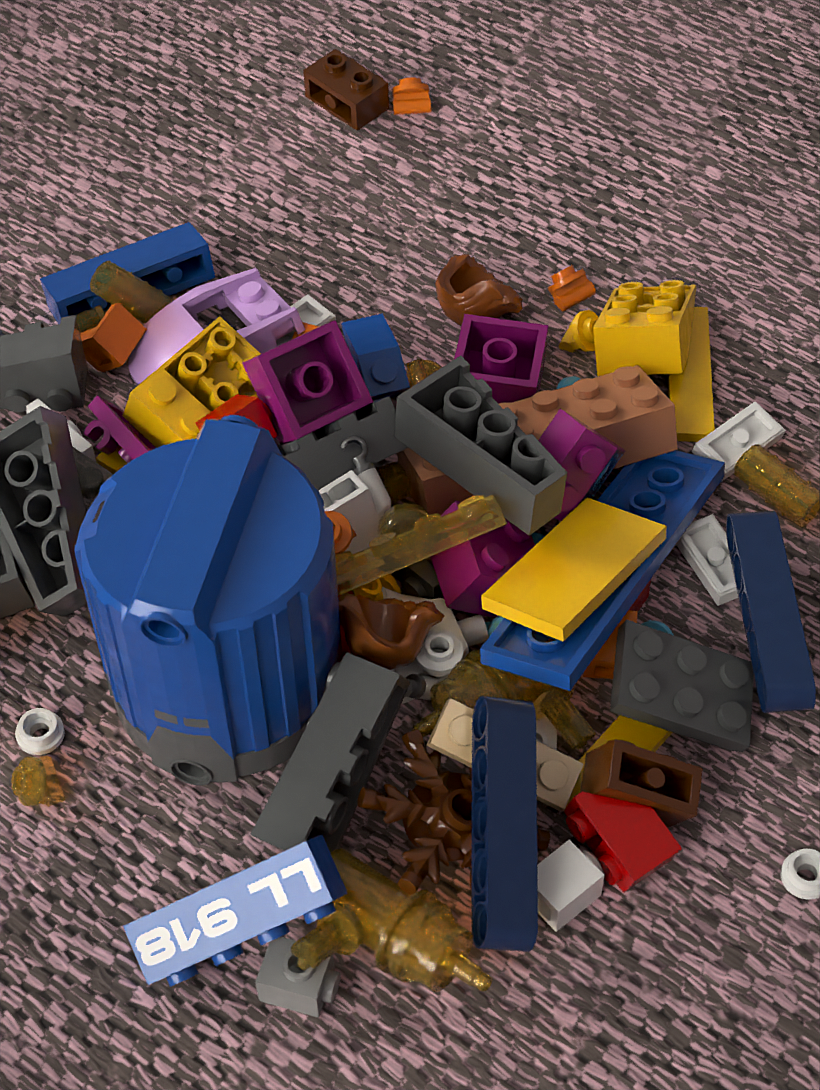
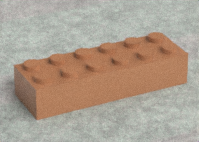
M638 365L621 367L613 373L593 379H580L573 385L556 390L540 391L532 397L512 403H499L502 409L509 407L518 417L517 425L526 435L533 434L537 440H539L561 408L625 450V453L614 469L678 450L675 405ZM410 448L397 453L400 475L405 488L430 526L455 500L484 508L487 505Z

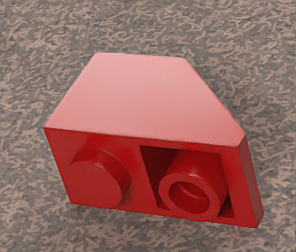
M580 792L572 798L564 810V813L567 815L566 823L572 835L579 842L587 843L603 869L604 879L610 885L617 884L623 893L669 863L682 850L680 844L651 806Z

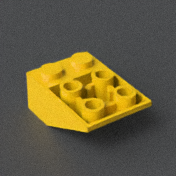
M670 280L660 283L659 286L643 287L641 282H627L619 285V288H614L593 327L597 376L613 373L621 367H633L636 365L647 375L682 374L689 354L696 285H684L683 281Z
M219 316L130 392L123 417L156 448L177 441L196 439L200 431L195 422L236 394L258 397L242 363L261 353Z

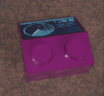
M561 408L538 440L567 472L561 513L554 518L562 521L585 498L593 499L625 453L623 448Z

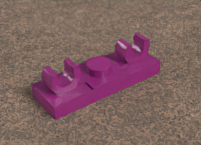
M98 395L88 405V408L97 416L98 420L90 422L85 428L84 434L97 441L104 433L103 439L96 446L98 450L109 455L120 445L122 448L118 454L129 463L140 455L156 448L123 417L124 411L118 406Z

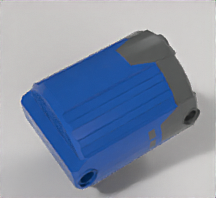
M227 415L221 419H206L196 439L177 441L150 450L124 465L100 486L99 495L88 509L81 524L74 552L110 696H113L120 722L132 741L152 758L153 765L172 773L177 779L192 785H207L210 782H237L240 776L270 769L290 759L308 725L312 713L318 707L327 690V680L333 666L343 659L333 522L325 515L324 501L319 491L312 485L307 475L298 466L282 456L269 430L258 427L252 420L239 415Z

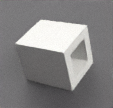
M570 840L537 864L538 914L556 932L602 894L604 874L600 863L590 852L586 850L581 852Z

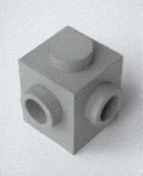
M279 937L270 941L255 984L259 1001L319 1018L324 1002L333 1004L336 998L341 973L335 971L333 951L328 950L321 942L310 938H299L296 941Z

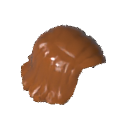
M469 254L453 255L437 277L435 283L436 293L444 314L459 326H462L464 314L499 319L505 313L518 314L523 309V299L510 286H506L502 281L496 279L493 272H487L484 265L478 264L475 258L470 257Z
M347 592L338 598L340 623L344 628L345 639L351 654L388 670L401 668L413 663L420 653L431 627L441 622L444 618V614L436 608L434 602L430 601L420 603L413 601L403 602L395 598L376 601L371 597H365L360 594L355 596Z

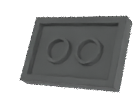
M626 620L618 627L610 712L729 751L743 752L750 747L754 679L752 663L719 650Z

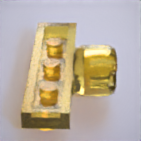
M484 495L472 496L459 503L457 506L458 510L444 516H440V514L428 515L425 510L414 504L403 503L394 505L385 511L379 520L378 537L369 543V548L355 554L345 551L335 555L338 596L507 524L493 495L486 498Z

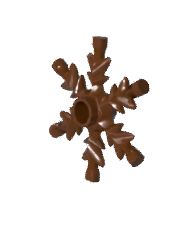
M419 729L407 732L401 739L414 758H404V763L410 770L422 777V779L416 780L415 783L431 791V801L422 803L418 796L410 789L408 790L407 798L396 787L385 784L386 795L363 787L358 796V807L368 810L386 811L387 813L383 821L387 824L397 822L408 817L407 828L413 826L418 820L428 824V833L431 835V838H415L414 841L421 847L402 853V858L412 863L398 881V886L404 893L414 895L426 876L433 883H439V861L445 866H449L446 848H459L465 854L461 869L471 866L470 889L472 891V768L469 767L470 779L466 775L461 774V783L464 789L450 790L446 786L450 771L440 773V752L436 750L431 754L427 752L424 738ZM537 828V849L546 850L550 843V832Z

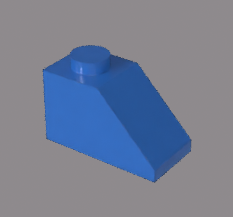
M383 313L341 324L345 342L373 401L388 396L390 398L397 397L410 388L400 347Z

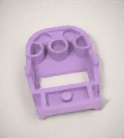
M253 268L197 286L156 313L143 325L147 330L129 355L128 367L133 381L138 386L204 330L198 324L196 314L214 305L219 310L229 307L247 327L239 329L237 332L261 354L277 347V339L293 330L300 334L305 328L295 307L291 308L261 278L259 271Z

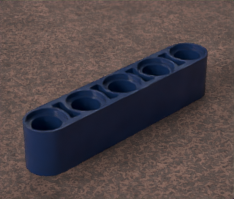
M776 511L728 514L726 519L728 550L761 710L763 713L813 710L816 702L814 675Z
M480 696L476 701L472 716V939L475 947L478 949L530 952L536 943L538 933L536 713L534 704L531 701Z

